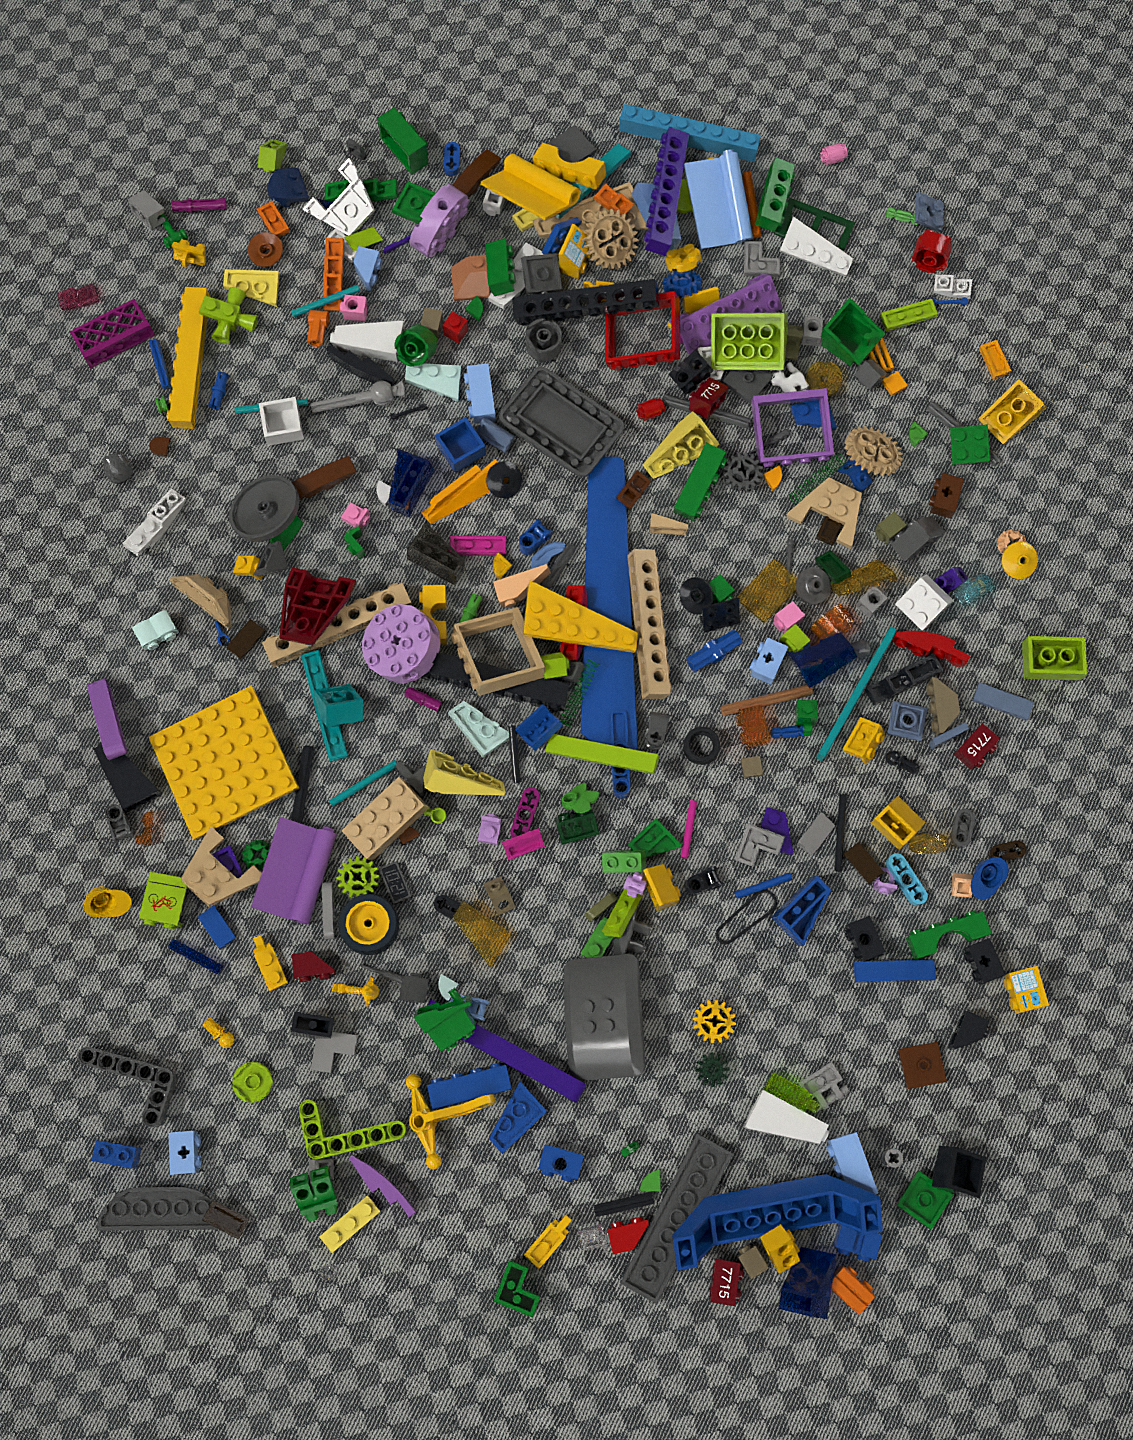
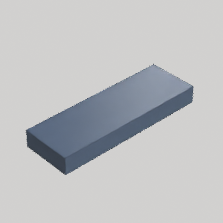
M980 682L977 685L972 700L973 702L1026 721L1029 719L1034 703L1033 701Z

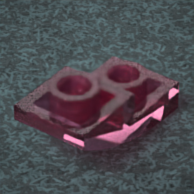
M93 283L77 290L71 287L57 293L61 310L82 308L99 302L96 286Z

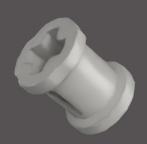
M887 1149L882 1153V1163L886 1167L895 1168L903 1162V1155L897 1149ZM889 1154H895V1162L888 1161L890 1159Z

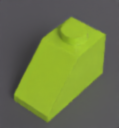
M270 139L260 145L258 168H262L263 171L273 173L279 169L288 143Z

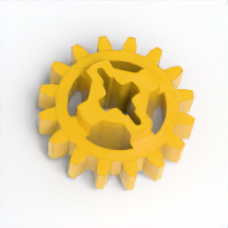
M716 999L714 1004L707 1000V1006L701 1003L699 1005L701 1011L695 1010L694 1012L698 1017L692 1018V1021L697 1022L693 1029H699L697 1036L703 1035L704 1042L709 1038L711 1044L714 1043L715 1039H717L718 1043H722V1037L727 1040L729 1038L727 1033L734 1032L731 1026H735L736 1022H733L731 1019L735 1017V1014L730 1015L731 1007L724 1008L725 1002L718 1005V1000ZM711 1009L709 1016H702L706 1010ZM720 1010L725 1014L727 1019L723 1018L719 1014ZM713 1017H716V1021L722 1023H718L715 1025V1027H713V1024L708 1020H711ZM702 1025H706L709 1029V1034L705 1032ZM720 1027H726L723 1033L717 1035Z

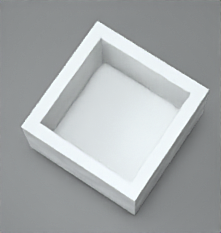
M296 397L259 403L264 437L268 446L304 440Z
M926 574L895 605L923 631L954 600Z

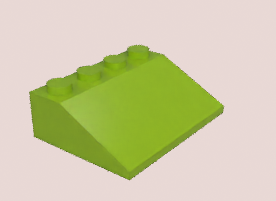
M788 312L712 313L711 368L713 370H784L788 334Z

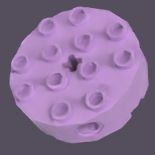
M450 183L447 186L441 187L420 215L423 219L419 224L415 225L411 233L410 246L426 257H433L438 251L442 252L446 246L445 241L448 238H453L458 222L468 211V208H466L470 202L468 196Z
M403 604L387 607L376 614L365 629L362 640L363 657L369 668L388 681L401 684L418 680L426 674L433 666L432 662L436 657V653H439L441 645L439 630L433 620L415 607Z

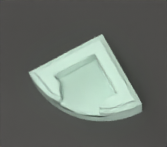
M441 974L438 985L440 993L445 1000L449 1002L451 996L448 992L454 987L457 988L459 984Z

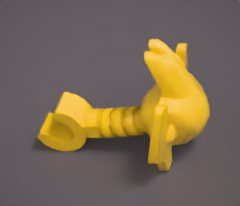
M369 976V981L363 987L347 986L345 984H333L332 992L362 994L365 1000V1007H368L371 1000L376 999L380 993L378 986L373 982L374 978L372 976Z

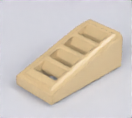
M651 513L650 533L687 535L688 524Z

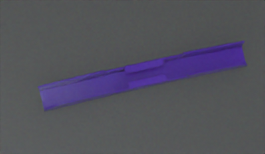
M411 235L384 247L383 253L386 254L409 242Z

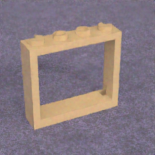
M518 607L457 623L453 626L452 641L454 644L457 643L458 655L465 662V672L470 674L471 686L473 690L476 689L479 696L544 678L545 666L532 637L522 636L524 619ZM512 624L531 668L481 681L463 637Z

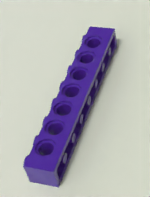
M669 127L660 139L662 144L658 152L660 160H658L655 171L658 172L654 177L653 185H655V188L651 193L653 202H651L648 213L651 214L646 222L648 231H646L643 239L646 242L645 250L663 256L666 255L672 243L689 133Z

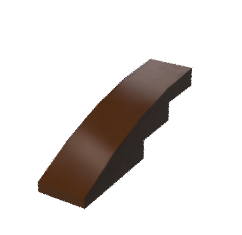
M486 149L463 171L452 185L466 194L468 198L478 191L481 181L488 178L490 171L500 164L501 157Z
M347 456L320 467L291 483L296 487L299 498L302 500L305 497L311 498L322 490H330L357 473L351 457Z

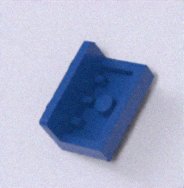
M542 704L515 730L523 741L536 751L563 724Z

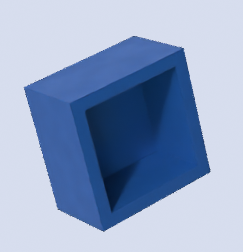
M466 417L434 435L437 447L455 473L486 455L485 444Z

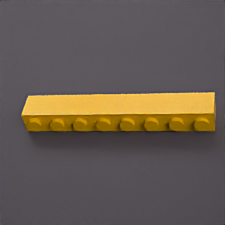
M185 287L184 294L181 295L183 308L179 311L181 324L177 328V336L179 338L178 343L175 344L177 357L173 361V370L175 371L174 376L171 377V387H173V390L169 394V404L171 406L170 410L167 411V421L170 422L172 428L195 429L208 317L200 315L199 310L204 297H210L207 288Z

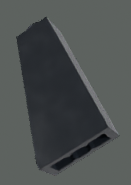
M101 742L93 749L122 809L126 813L162 795L158 788L126 755L108 760Z

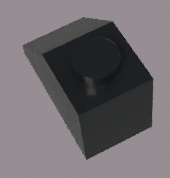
M294 1011L291 1035L305 1038L331 1039L335 1018Z
M964 1011L948 1049L955 1050L982 1040L983 1037L986 1038L990 1030L988 1026L989 1020L972 1012Z

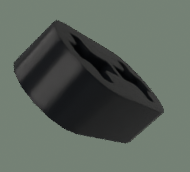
M439 895L435 898L434 908L441 915L456 923H463L468 919V910L464 905L445 895ZM443 900H446V905H448L450 909H447L445 907L439 909L438 901L442 902ZM463 909L465 916L457 919V915L452 910L460 911Z

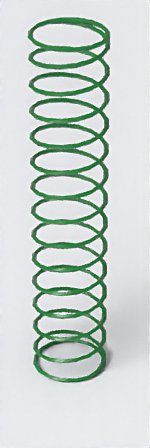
M838 458V460L843 464V465H841V466H844V464H846V463H843V462Z
M559 718L561 721H563L561 722L562 724L571 727V725L565 722L568 720Z

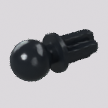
M894 750L886 754V762L889 765H898L897 769H903L913 775L918 772L920 766L908 760L907 756L904 755L901 758L900 753Z

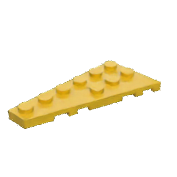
M529 580L522 636L631 653L636 652L637 632Z

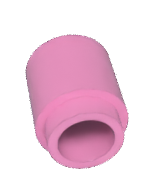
M840 143L823 147L822 152H820L821 161L826 165L841 162L848 157L846 145Z

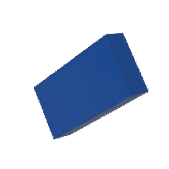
M212 906L198 916V919L220 950L237 938L215 906Z

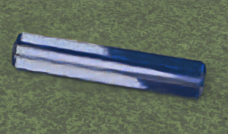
M172 939L168 945V948L216 974H219L223 968L222 964L175 939Z

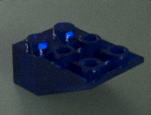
M800 1247V1252H798L800 1262L791 1267L781 1289L779 1309L810 1317L827 1319L837 1254Z

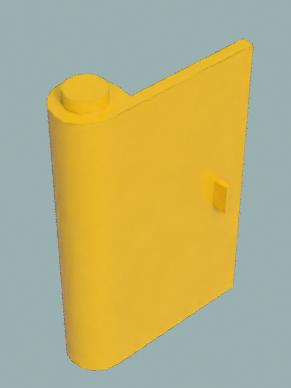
M513 153L505 158L504 170L482 180L480 184L545 221L575 205L581 195L579 188Z

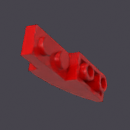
M902 631L896 632L892 639L896 646L903 649L907 648L916 656L926 657L929 652H932L937 658H944L956 667H964L970 658V655L953 648L956 643L955 640L935 633Z

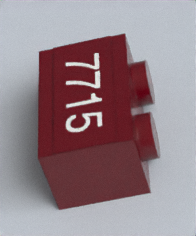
M709 377L699 385L696 392L693 391L691 393L688 410L708 419L725 401L729 386Z
M982 723L953 755L970 770L975 766L979 768L986 760L984 756L987 752L992 754L998 747L996 742L1000 738Z
M714 1258L709 1302L735 1306L736 1302L740 1301L741 1289H738V1281L743 1278V1267H740V1262Z

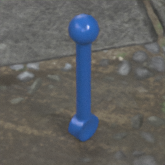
M965 297L961 300L932 299L935 306L937 304L959 303L965 306L968 303V299Z

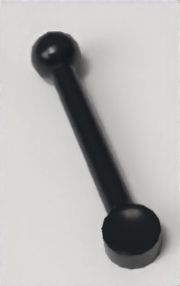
M421 404L419 407L397 414L391 413L390 418L396 420L399 416L419 410H426L427 405Z

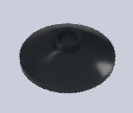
M497 462L489 469L486 476V484L494 496L503 499L510 498L520 490L522 474L519 468L511 462ZM505 477L509 478V482L507 484H505L503 481Z
M692 577L682 584L680 588V601L683 607L689 613L699 615L702 614L703 606L713 603V591L706 580L700 577Z

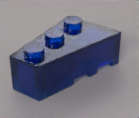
M397 449V461L394 466L395 472L391 482L388 503L394 512L410 518L434 473V469L429 460Z
M841 632L819 640V644L814 646L806 645L803 646L801 651L796 653L790 651L787 653L798 675L809 689L857 658L853 646Z

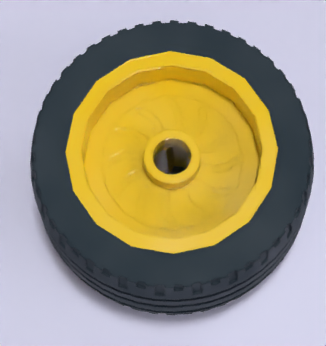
M363 894L354 897L343 907L339 916L338 927L341 938L350 949L363 955H375L384 952L394 943L399 932V918L396 910L388 900L374 894ZM367 922L372 923L370 927H367L365 924Z

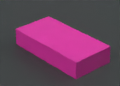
M539 828L502 842L508 860L545 847Z

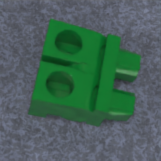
M328 1165L310 1171L311 1183L308 1172L290 1178V1190L300 1209L301 1216H305L309 1222L317 1220L319 1218L318 1211L325 1209L327 1215L337 1213V1193Z

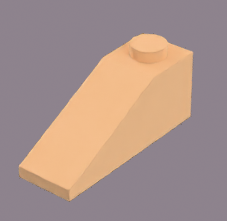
M545 564L494 581V587L501 606L510 608L515 606L516 603L521 602L527 596L529 580L540 584L551 573L548 565Z

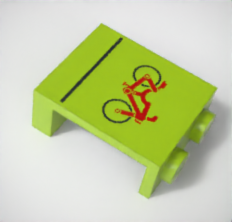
M150 872L139 919L143 920L145 925L156 926V923L163 924V928L175 930V927L182 928V923L179 921L186 891L189 888L181 881V877Z

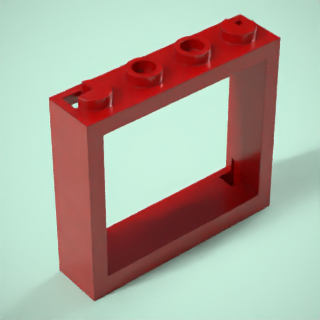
M675 291L659 293V307H654L652 310L621 311L614 315L605 313V363L611 370H621L626 367L637 368L639 365H655L659 362L669 363L680 359V299ZM671 307V349L616 357V316Z

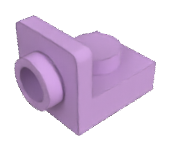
M487 814L481 817L478 842L497 845L501 828V819H498L497 815Z

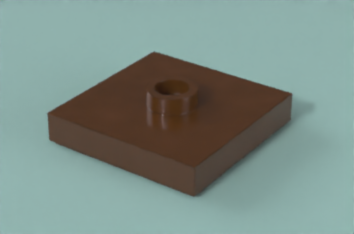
M938 1042L897 1049L906 1089L947 1082Z

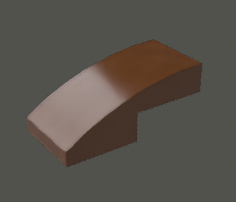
M636 470L619 492L616 499L628 509H631L651 483V480Z

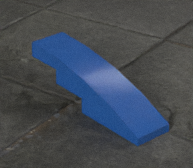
M934 960L853 962L855 982L859 983L936 980Z

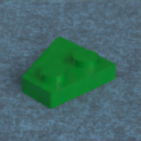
M655 818L627 846L631 850H645L647 858L678 849L682 845Z

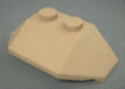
M199 574L175 576L169 579L174 587L228 630L232 628L231 604L227 597L228 593L221 587L219 589L214 587V582L207 576L203 578Z

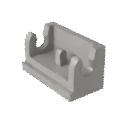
M145 190L128 199L132 213L151 231L155 230V227L166 220L164 217L157 220L158 216L165 212V209Z

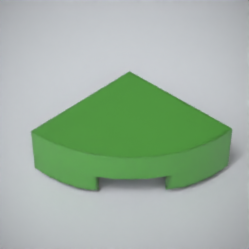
M915 421L911 425L908 435L910 443L914 448L928 434Z
M660 1170L652 1171L645 1176L640 1185V1192L661 1191Z

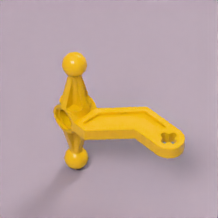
M410 1074L405 1080L406 1086L412 1091V1114L409 1124L411 1129L418 1135L428 1154L426 1158L427 1167L436 1170L442 1163L440 1155L436 1154L435 1150L437 1122L468 1115L496 1103L494 1094H489L464 1104L431 1111L419 1089L421 1085L420 1076Z

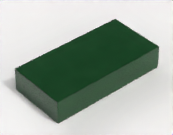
M831 550L815 558L816 565L835 584L852 576L851 570Z

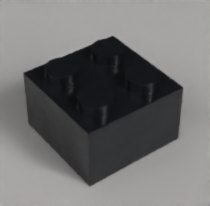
M939 1146L932 1187L961 1197L980 1199L987 1157L955 1146Z

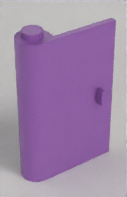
M279 817L251 908L309 925L337 836L334 833V829L325 826L322 829H315Z

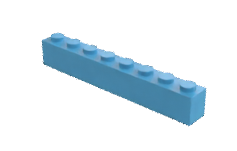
M624 104L619 123V131L660 140L662 134L666 133L669 127L689 133L687 147L723 155L724 151L732 149L738 153L739 159L755 162L761 135Z

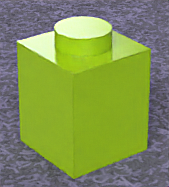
M562 652L540 655L545 666L544 679L567 676L569 660L565 658Z

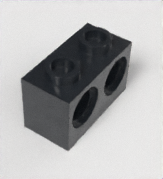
M695 350L668 375L687 395L693 392L703 380L708 379L714 370L699 352ZM699 365H702L699 370H696ZM688 377V379L682 383L683 379Z

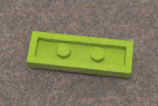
M928 299L882 312L880 318L887 332L937 318L938 313L933 300Z
M623 890L602 929L605 936L621 937L643 895L638 894L634 898L627 895L628 890Z

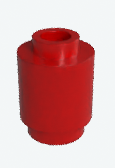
M653 398L638 404L636 412L640 419L647 421L660 416L665 411V406L660 398Z

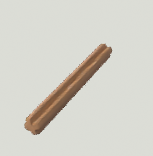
M808 684L725 704L720 707L723 716L809 696L813 694V689Z

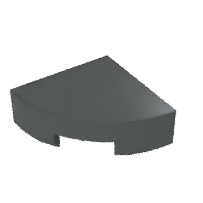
M349 138L346 142L348 153L360 160H364L366 157L365 151L357 142Z

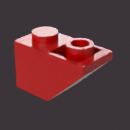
M641 1216L630 1219L631 1223L623 1225L622 1221L610 1224L611 1228H607L613 1255L634 1250L649 1225L647 1219L643 1220Z

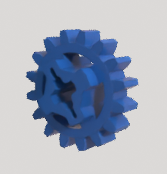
M690 271L673 272L672 275L668 274L667 278H664L663 290L665 292L675 291L678 297L682 296L683 298L685 295L692 296V293L697 294L702 286L700 274L696 275V272L691 273Z

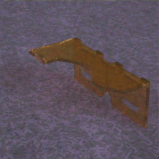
M152 810L143 815L144 832L140 836H136L137 841H135V844H152L151 836L153 833L154 815Z

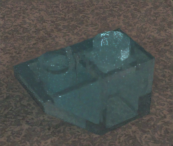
M983 573L969 578L955 589L953 593L963 607L988 594L995 587L991 578Z

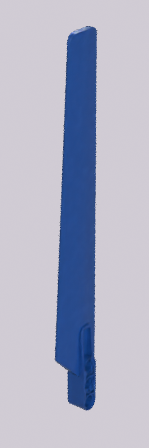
M603 457L588 475L585 567L587 608L632 630L631 590L627 557L629 554L627 507L616 499L619 492L625 486V464L620 457ZM583 645V664L585 665L584 668L589 670H583L582 673L589 674L585 676L592 681L582 679L590 684V686L582 684L587 689H582V692L586 695H582L584 700L581 702V734L592 742L638 750L634 653ZM587 659H589V660H591V661H593V662H595V663L600 664V665H597L599 668L593 667V666H596V665L592 664V663L589 662ZM612 766L613 794L619 799H624L630 793V770L626 769L624 773H618L615 770L616 767ZM618 785H625L627 790L619 792L616 787Z

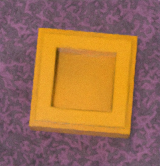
M898 371L882 380V384L891 397L908 386Z

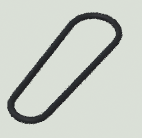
M768 890L756 892L718 927L715 933L716 939L722 944H729L773 913L777 906L775 895ZM768 893L773 897L774 906L769 912L729 941H722L719 938V931L757 895Z

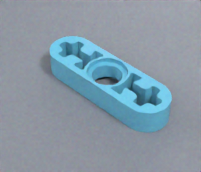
M898 853L889 856L886 860V866L908 901L914 906L925 903L928 898L927 892L904 856ZM894 860H899L898 866L892 865ZM905 868V871L901 872V873L898 875L897 872L900 871L901 869ZM904 874L911 877L910 885L903 883L902 876ZM914 885H916V887H915L914 889H912V890H910V891L908 890L909 888H911V887H913ZM920 893V894H921L920 900H919V899H916V900H915V899H914V896H915L916 894Z

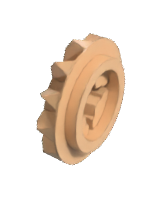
M1010 529L1004 531L999 536L997 546L1001 554H1003L1010 543V539L1011 541L1028 542L1025 539V535H1022L1019 530L1014 531Z

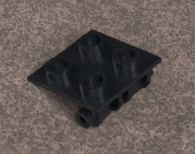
M739 597L703 606L702 616H700V621L703 623V632L715 631L739 624Z

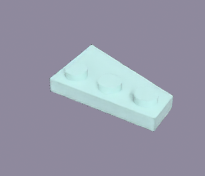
M425 363L414 367L406 365V383L425 390L429 389L437 392L438 395H445L454 401H459L461 366Z
M465 701L448 712L449 716L483 758L509 740V731L500 727L495 721L485 717L482 712Z

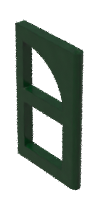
M788 199V206L782 215L785 216L781 227H777L774 235L785 238L792 221V209L794 207L816 216L811 226V229L816 233L822 219L844 226L845 230L837 246L840 250L844 251L855 222L795 199Z

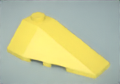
M692 411L674 427L644 462L643 467L655 479L673 471L674 468L682 464L687 465L691 460L698 458L706 442L715 447L719 443L702 419Z
M433 749L430 750L423 777L425 788L429 791L442 794L505 795L506 792L502 781L484 772H479L478 774L470 768V765L465 763L462 766L454 762V757Z

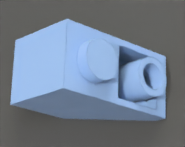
M358 246L353 261L355 271L367 291H371L372 286L376 285L377 271L381 269L383 260L380 258L379 251Z

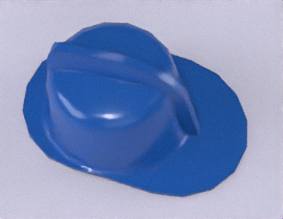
M993 857L982 860L977 864L970 885L974 897L986 900L997 891L1008 876L1009 869L1005 860Z

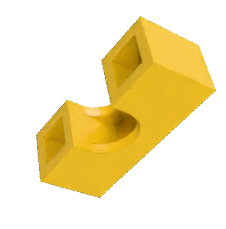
M423 585V592H419V602L423 603V610L419 611L433 620L439 630L441 645H447L446 621H437L432 618V614L437 609H447L446 586Z

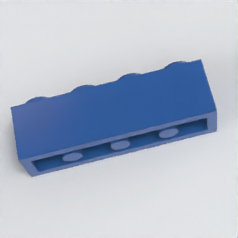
M500 1062L490 1065L488 1070L482 1071V1067L470 1070L471 1074L463 1076L461 1072L450 1075L451 1079L443 1081L442 1077L431 1080V1084L427 1085L432 1109L435 1110L474 1100L481 1096L512 1090L507 1066H502Z

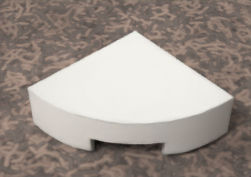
M379 480L377 495L380 502L386 506L396 491Z

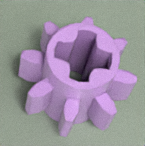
M637 872L633 876L628 874L624 884V889L628 890V896L636 898L638 894L643 895L647 885V881L643 880V874Z

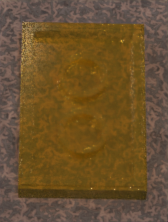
M773 559L738 595L739 603L764 624L796 591L797 578Z

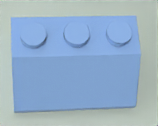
M857 1132L828 1140L829 1145L826 1146L829 1157H833L836 1165L833 1168L837 1178L840 1177L844 1182L873 1194H878Z

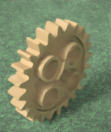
M613 209L596 213L595 217L590 218L591 222L586 223L589 229L583 231L587 234V237L583 238L584 241H587L584 248H589L586 254H592L593 256L590 260H597L596 266L602 264V269L608 267L611 270L626 266V262L631 261L630 256L635 255L633 250L638 248L634 245V242L639 241V239L634 238V235L638 232L632 230L635 224L630 225L631 219L625 220L626 214L620 215L619 210L613 211ZM612 223L615 226V231L612 229ZM621 231L623 232L622 235L612 239L610 243L604 244L602 247L599 248V245L601 243L611 239L612 236L619 234ZM598 232L601 234V239L598 237ZM607 248H608V250H609V252H610V255H609V256H608V254H607V252H606V249H607Z
M866 426L863 428L858 427L853 429L846 438L845 449L848 450L846 454L851 455L850 460H855L856 466L861 465V470L866 468L868 473L873 471L875 476L878 473L881 476H884L885 473L888 476L891 473L894 474L903 460L901 458L903 453L899 452L901 448L896 447L897 442H892V437H886V432L881 434L879 429L874 431L873 427H870L869 430Z

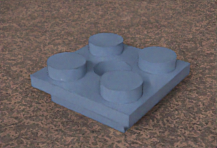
M916 193L915 223L941 232L944 224L943 202L927 194Z
M893 701L887 734L922 741L927 708ZM904 716H909L912 719L911 725L903 722Z

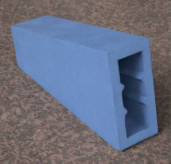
M637 183L632 192V197L646 223L651 214L648 213L651 202H653L651 193L655 185L652 183ZM677 215L669 250L676 249L681 240Z

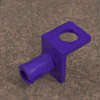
M952 567L933 580L947 594L961 584H968L970 582L961 567Z

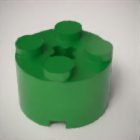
M415 324L397 336L394 347L397 350L398 359L403 364L414 367L422 365L435 354L438 340L427 327Z

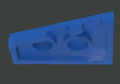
M521 1082L516 1087L489 1137V1140L502 1154L547 1113V1110Z

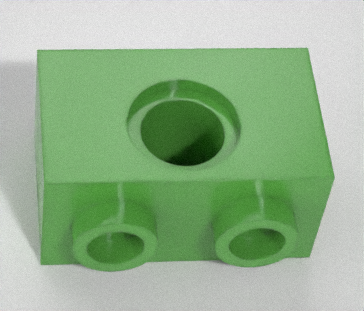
M608 850L603 852V873L643 872L646 869L645 850Z

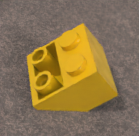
M899 796L894 798L871 822L898 850L926 823Z

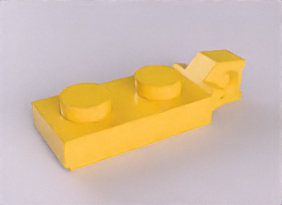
M261 935L253 938L257 947L253 950L254 956L269 991L271 992L288 984V980L271 944H265Z
M565 1215L560 1222L555 1219L525 1252L524 1256L540 1269L567 1237L566 1235L569 1231L566 1227L572 1219L568 1215Z

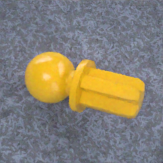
M211 1017L204 1021L202 1026L213 1036L214 1040L219 1038L221 1047L230 1048L233 1046L235 1038L233 1034L223 1032L225 1030L224 1026L221 1027Z

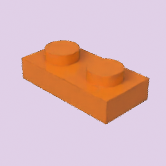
M272 201L257 208V213L270 233L275 234L279 238L290 232L289 227Z

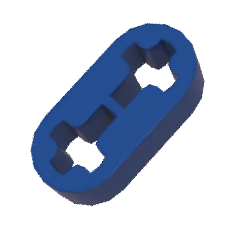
M449 142L444 147L443 166L444 172L448 176H455L460 170V146L456 142ZM451 149L455 150L453 156L450 155ZM450 162L454 164L453 169H449Z

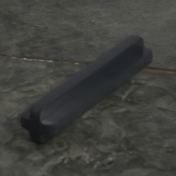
M652 1192L596 1204L594 1205L595 1215L600 1217L654 1204V1197Z

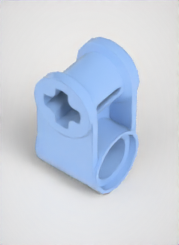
M472 997V1005L467 1007L475 1020L485 1021L483 1016L489 1001Z

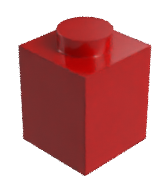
M453 311L442 325L444 336L458 344L469 331L468 320Z

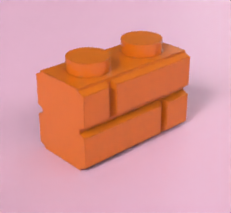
M841 1265L826 1282V1285L856 1314L860 1315L875 1298V1295L872 1293L874 1288L865 1280L860 1282L856 1278L858 1273L849 1265L847 1268Z

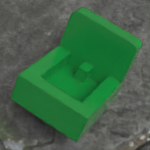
M357 526L355 529L351 528L346 532L344 540L348 546L346 547L348 552L352 556L356 555L360 560L365 556L364 549L356 541L362 536V531Z

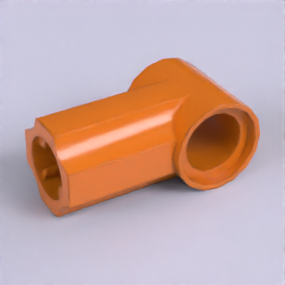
M309 311L307 343L313 347L323 346L325 329L329 324L328 311Z

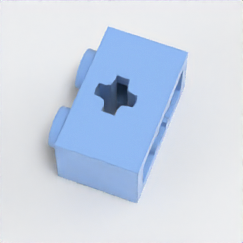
M767 637L765 643L761 642L757 652L760 655L758 659L754 658L749 669L752 670L750 676L771 685L788 646ZM766 658H770L769 663L765 662Z
M197 1131L169 1133L170 1175L199 1173V1168L202 1166L201 1155L198 1156L201 1137L200 1134L197 1135ZM185 1149L190 1150V1154L182 1155V1151H185Z

